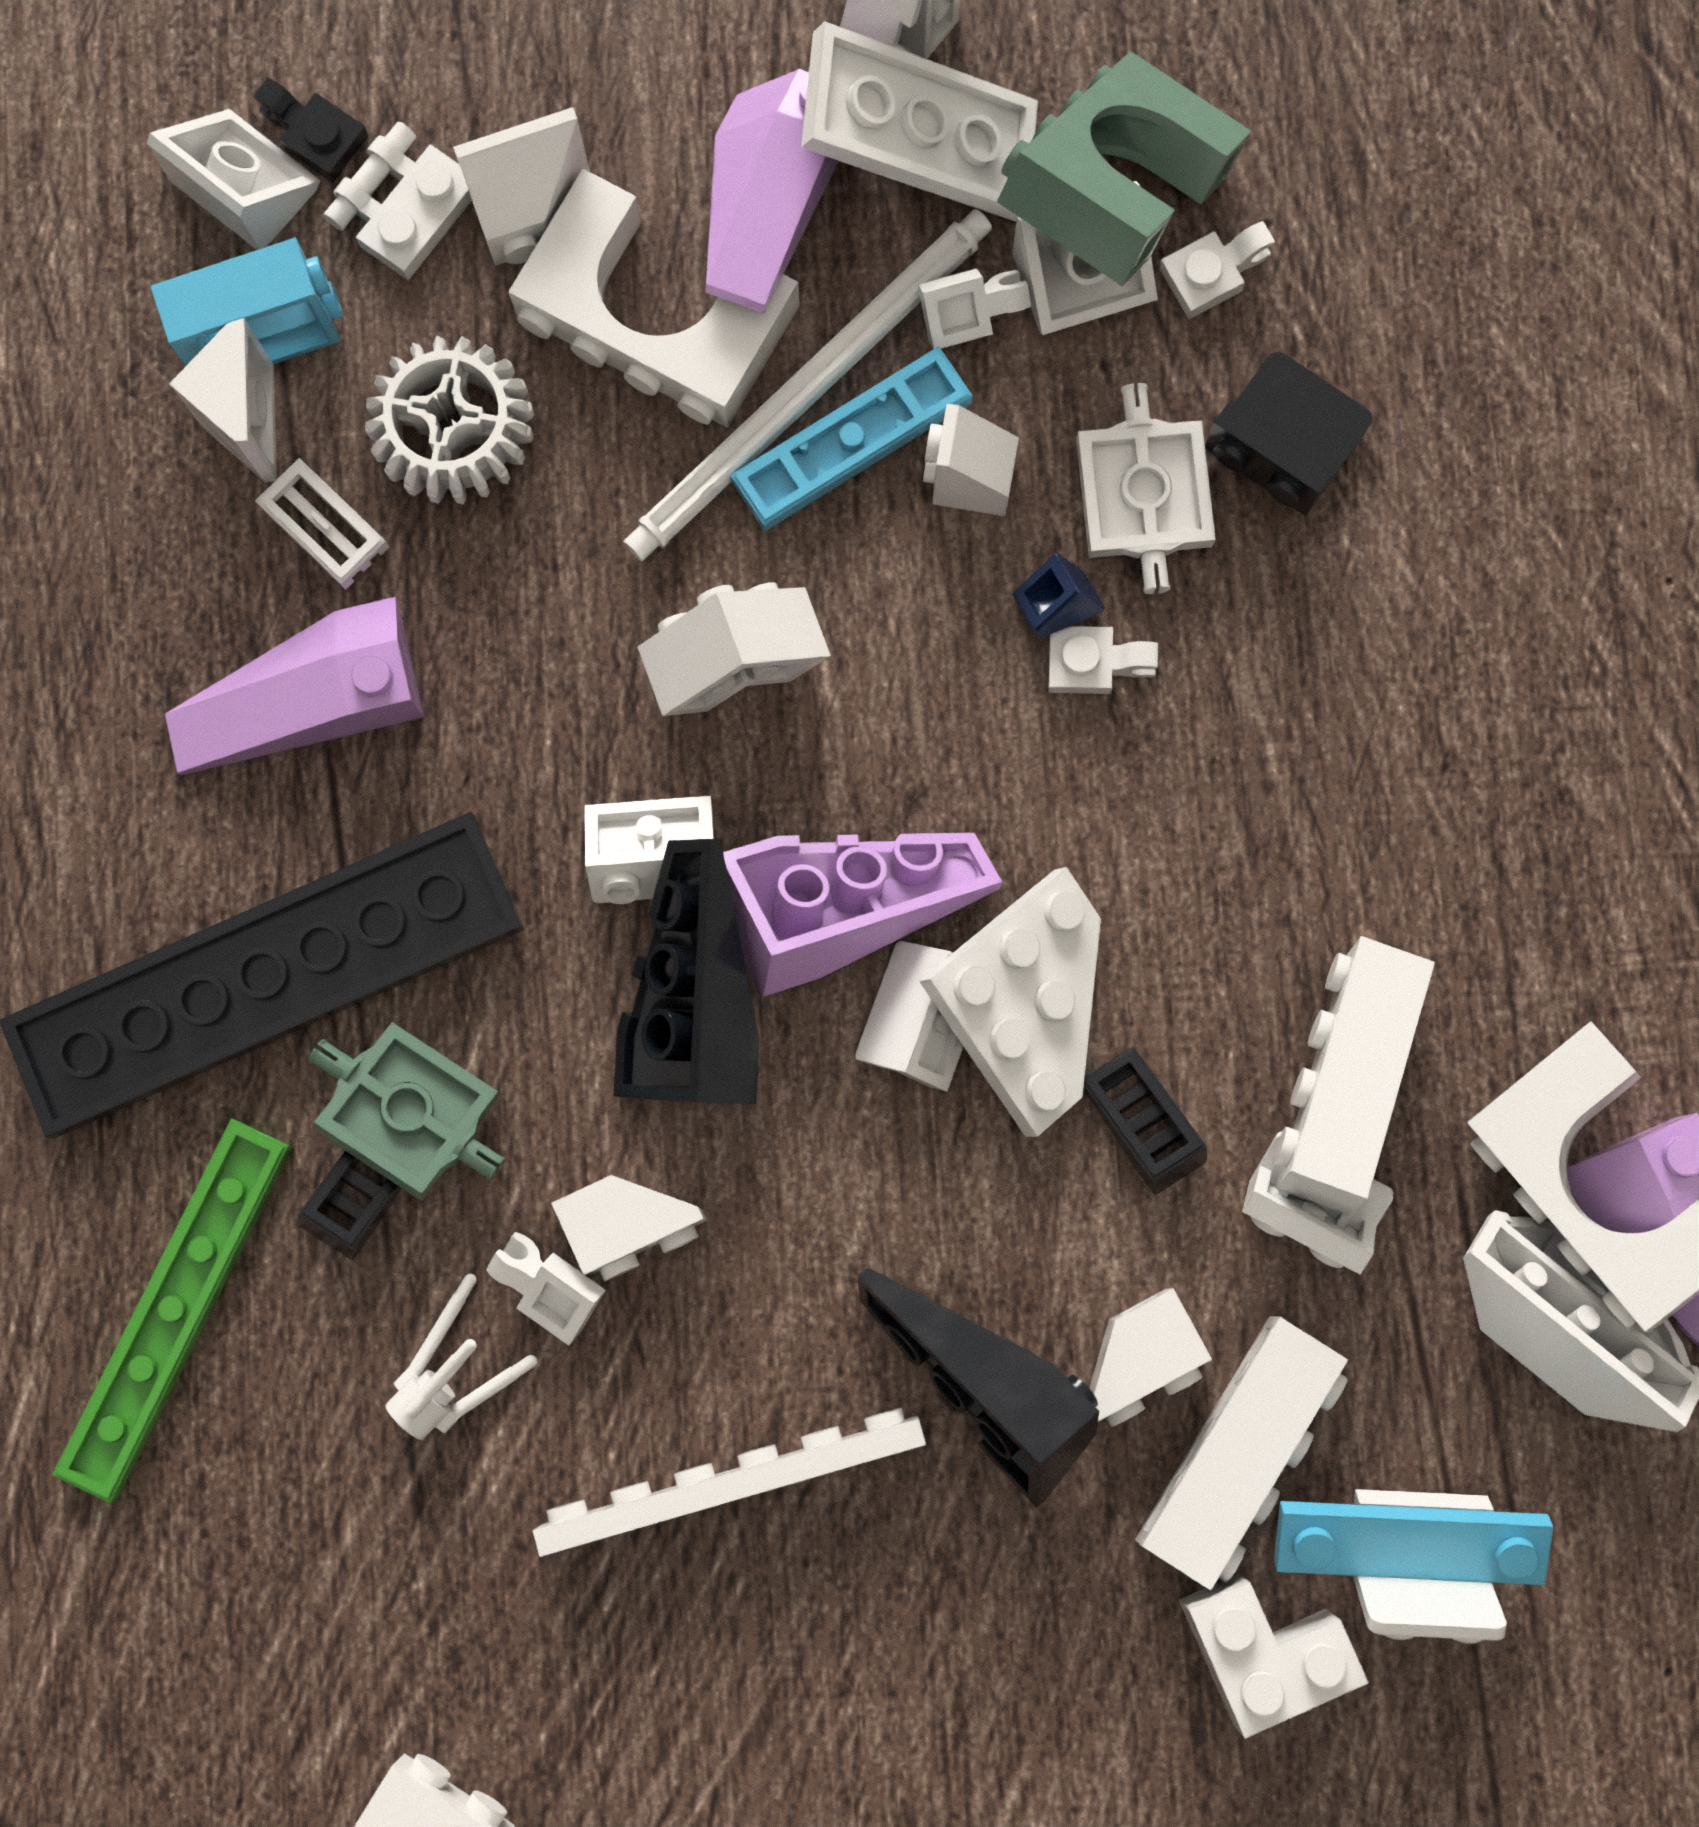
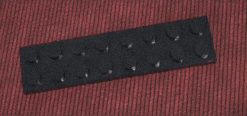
M469 812L0 1019V1026L46 1138L55 1139L525 929L476 817L472 812Z

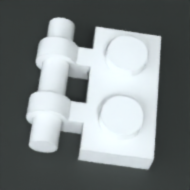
M398 121L385 137L377 136L368 147L367 153L369 158L353 178L345 177L333 191L336 199L323 216L340 231L345 229L355 215L367 222L356 236L360 247L409 281L472 199L460 165L431 144H429L416 162L404 155L417 136L408 126ZM389 173L400 182L381 204L373 199L371 195Z

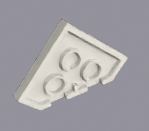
M1067 867L1054 869L919 980L1025 1137H1038L1083 1097L1101 918Z

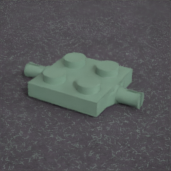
M391 1022L373 1047L359 1054L355 1059H352L325 1039H322L317 1044L318 1050L315 1047L312 1050L308 1062L313 1063L338 1080L334 1097L314 1121L315 1131L419 1200L423 1201L443 1172L456 1165L459 1160L486 1177L488 1181H492L496 1176V1172L501 1170L506 1158L501 1157L475 1139L478 1125L498 1099V1091L398 1025Z

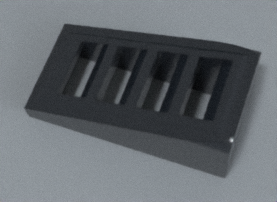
M1134 1046L1084 1078L1083 1089L1154 1195L1173 1185L1207 1161V1146ZM1134 1074L1139 1084L1111 1101L1106 1092ZM1145 1098H1150L1153 1105L1125 1121L1121 1115ZM1163 1119L1168 1127L1141 1143L1137 1135ZM1176 1142L1180 1144L1181 1148L1158 1163L1154 1161L1153 1157Z
M344 1151L302 1208L298 1217L300 1226L347 1258L354 1260L402 1188L389 1179L384 1182L382 1187L354 1170L360 1160ZM344 1184H347L371 1200L366 1209L340 1193ZM330 1206L355 1222L350 1231L325 1216Z

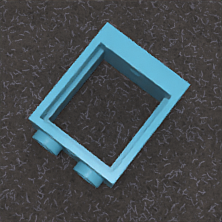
M296 237L150 286L168 342L185 366L227 323L245 318L273 364L341 342L334 320L344 317L334 286L331 281L327 280L319 257L315 256L307 259Z

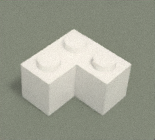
M774 582L764 583L747 591H734L732 585H722L709 589L697 597L698 605L689 612L676 614L661 621L657 625L659 632L638 646L662 716L709 711L746 686L791 682L831 656L806 588L778 589L777 584Z
M1239 1573L1233 1575L1226 1583L1223 1581L1215 1583L1212 1590L1204 1588L1179 1599L1232 1724L1245 1739L1369 1683L1341 1619L1326 1609L1272 1632L1251 1583Z

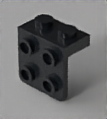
M1274 352L1267 357L1233 406L1228 403L1217 417L1205 443V449L1214 454L1217 460L1227 468L1244 474L1266 489L1268 494L1279 503L1292 507L1304 516H1307L1372 423V414L1367 408L1286 354Z

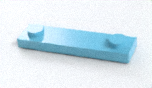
M938 346L731 474V482L765 532L930 429L931 423L939 424L944 421L947 403L965 408L972 403L973 395Z
M1280 1501L1274 1562L1277 1572L1545 1585L1553 1524L1548 1514Z

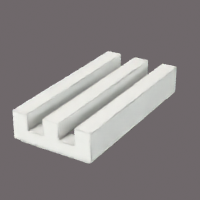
M300 458L255 500L259 507L345 590L354 582L352 579L354 575L360 570L364 573L372 565L370 560L377 553L382 555L389 548L387 542ZM300 478L366 541L359 549L293 487ZM281 496H284L348 560L340 566L275 502Z

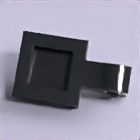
M267 77L253 96L257 102L263 105L259 109L260 113L274 124L286 130L280 138L283 149L332 183H334L368 137L363 124L317 93L303 106L283 86Z

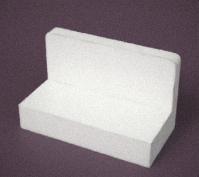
M904 941L896 943L855 1053L857 1060L896 1071L928 1087L945 1092L948 1091L964 1046L919 980L949 957L952 952Z

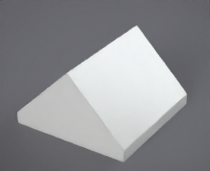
M230 109L151 132L147 140L148 147L170 182L256 250L265 248L271 243L317 191L320 179Z
M1017 217L1012 254L1021 280L1028 283L1031 309L1038 330L1042 335L1158 300L1151 257L1122 287L1020 217Z
M245 318L231 319L169 384L202 428L264 482H275L277 480L274 364Z

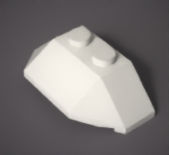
M1496 1210L1492 1212L1485 1220L1463 1257L1480 1330L1584 1415L1678 1432L1685 1428L1699 1399V1368L1690 1364L1684 1345L1668 1319L1651 1332H1645L1638 1323L1627 1329L1603 1302L1601 1297L1610 1290L1596 1273L1591 1270L1585 1276H1582L1559 1250L1557 1244L1564 1240L1565 1237L1552 1222L1543 1221L1541 1224H1538L1533 1218L1510 1217L1508 1213Z

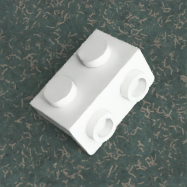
M1282 1131L1278 1132L1249 1180L1242 1212L1251 1216L1252 1221L1263 1231L1277 1237L1287 1235L1309 1247L1311 1253L1321 1262L1335 1268L1345 1266L1361 1275L1373 1255L1376 1227L1393 1201V1190L1373 1179L1368 1199L1351 1215L1276 1189L1282 1168L1272 1163Z

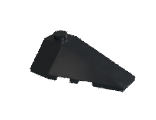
M719 839L668 840L649 910L651 922L655 926L647 956L637 955L632 976L641 980L633 1011L622 1012L617 1030L613 1096L698 1103L756 1104L759 1072V1035L722 843Z
M866 1267L857 1275L860 1302L910 1362L920 1366L926 1361L930 1365L932 1370L929 1374L940 1392L938 1395L951 1412L956 1410L960 1412L968 1411L974 1419L977 1429L983 1436L977 1444L1037 1508L1048 1498L1097 1434L1099 1410L1096 1408L1098 1401L1093 1392L1077 1376L1070 1375L1066 1378L1051 1362Z

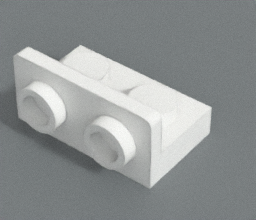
M711 796L585 805V867L592 901L595 903L627 904L635 900L653 899L668 840L714 839Z

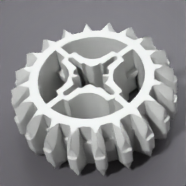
M436 336L433 343L434 351L425 354L419 344L412 342L410 351L413 360L407 364L402 359L391 356L390 366L395 373L393 378L375 375L376 380L374 384L383 396L366 398V408L376 418L365 423V431L370 439L376 440L371 448L376 461L387 462L384 471L391 481L397 482L404 479V488L408 494L415 497L426 487L430 501L439 504L446 490L450 489L455 502L463 505L467 497L466 488L475 486L478 494L481 497L487 498L490 491L486 480L494 476L498 482L508 484L510 475L504 466L505 462L523 465L525 455L518 445L531 443L533 440L531 427L526 425L525 422L533 419L534 410L530 402L523 400L528 394L526 384L523 379L513 378L515 371L509 360L505 358L495 362V353L487 344L483 345L473 354L469 339H465L463 336L456 343L454 350H448L444 338ZM468 383L483 388L498 402L497 416L485 414L483 407L470 404L471 398L467 391ZM440 384L433 393L420 396L427 389ZM457 409L461 419L457 423L452 420L453 426L444 427L443 431L439 422L443 418L448 421L447 415L455 414ZM404 425L415 427L418 434L429 436L428 443L433 451L431 459L414 453L404 444ZM482 445L475 452L459 459L460 454L467 447Z

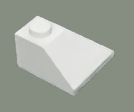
M573 107L453 147L495 266L505 262L510 264L527 262L581 170L585 169L590 172L578 119Z

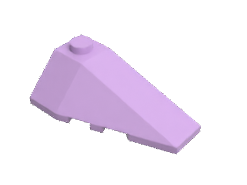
M800 69L737 94L715 135L705 293L763 314L839 162L838 160L801 148L809 73Z
M387 598L334 611L165 713L177 773L180 776L423 718L424 714L397 598Z
M975 833L900 834L895 841L859 842L858 835H837L835 842L800 843L799 835L775 836L723 852L744 961L762 997L820 979L999 890L1002 885L1001 878Z
M1698 1113L1671 1118L1568 1165L1567 1177L1569 1187L1582 1211L1603 1228L1613 1232L1633 1234L1657 1229L1669 1223L1699 1199ZM1698 1294L1672 1316L1676 1319V1324L1699 1348Z

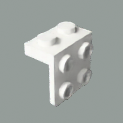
M1355 1489L1354 1505L1494 1511L1489 1497L1483 1495ZM1353 1576L1367 1627L1376 1634L1397 1640H1407L1414 1636L1452 1638L1463 1643L1501 1640L1505 1637L1507 1622L1492 1583Z

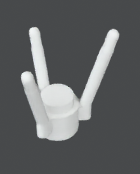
M467 1274L410 1366L394 1382L398 1392L385 1404L386 1410L396 1423L411 1436L419 1440H423L435 1427L441 1432L446 1433L461 1416L537 1365V1358L534 1355H529L452 1406L449 1403L453 1400L455 1394L447 1382L475 1351L477 1347L476 1342L473 1339L466 1340L436 1373L426 1370L422 1374L476 1284L477 1278L474 1274Z

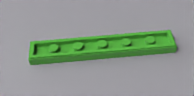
M231 1118L52 1474L53 1476L110 1504L117 1502L293 1146Z

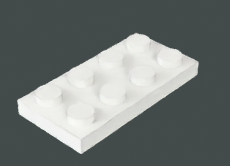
M824 21L813 32L801 148L1003 218L1017 221V215L997 202L1007 181V177L1001 173V170L1008 155L1020 140H1024L1028 144L1031 142L1036 129L1038 100Z

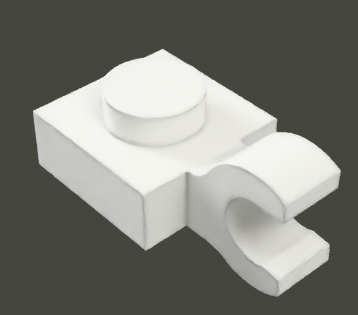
M1263 221L1245 229L1225 246H1223L1214 231L1161 259L1159 269L1188 319H1191L1242 292L1245 282L1240 272L1254 267L1271 257V252L1268 248L1275 244V240Z
M978 269L918 284L928 340L933 349L938 346L945 348L992 335L990 317L1018 312L1031 307L1028 283L1026 281L1021 282L1018 270L997 274L985 284Z
M1070 626L1050 634L1048 693L1111 694L1112 676L1155 677V669L1158 667V643L1138 641L1113 645V627Z
M517 1232L511 1236L504 1251L499 1249L495 1253L486 1269L489 1275L496 1281L508 1285L524 1295L517 1306L519 1311L568 1346L580 1334L606 1291L555 1253H552L543 1263L535 1243L525 1235Z

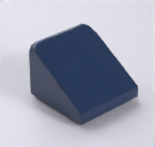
M1057 552L1012 593L1034 634L1039 638L1092 618L1105 609L1104 604L1085 573Z

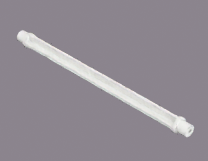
M974 209L960 223L953 222L931 246L645 516L643 515L637 521L639 527L623 541L626 548L641 562L658 546L664 548L670 539L731 483V474L754 461L921 302L918 284L949 276L963 261L978 250V243L992 230V225L987 217L979 210Z

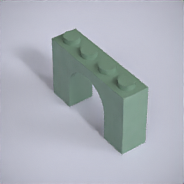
M1130 51L1112 68L1103 65L1092 79L1087 91L1084 93L1077 89L1070 96L1058 117L1049 114L1040 124L1029 144L1024 140H1020L1015 145L1001 170V173L1007 177V181L997 202L1123 287L1150 259L1175 210L1115 170L1101 154L1125 158L1147 168L1202 205L1226 180L1252 131Z

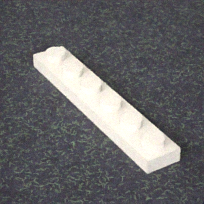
M902 1408L864 1418L867 1430L849 1436L841 1437L839 1426L831 1427L802 1436L801 1440L804 1449L778 1456L776 1445L774 1444L737 1455L740 1467L715 1474L712 1463H707L674 1473L676 1486L651 1493L648 1481L610 1492L613 1504L590 1511L587 1510L585 1499L546 1511L549 1522L541 1524L533 1530L539 1557L924 1446L926 1442L919 1418L914 1416L905 1419Z

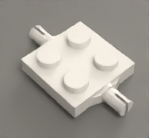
M1134 383L1121 388L1126 421L1109 429L1078 431L1076 444L1089 558L1120 555L1141 558L1144 593L1154 594L1157 583V593L1160 594L1170 590L1166 556L1178 550L1213 547L1216 540L1202 420L1169 423L1158 419H1151L1147 384L1138 383L1134 393Z

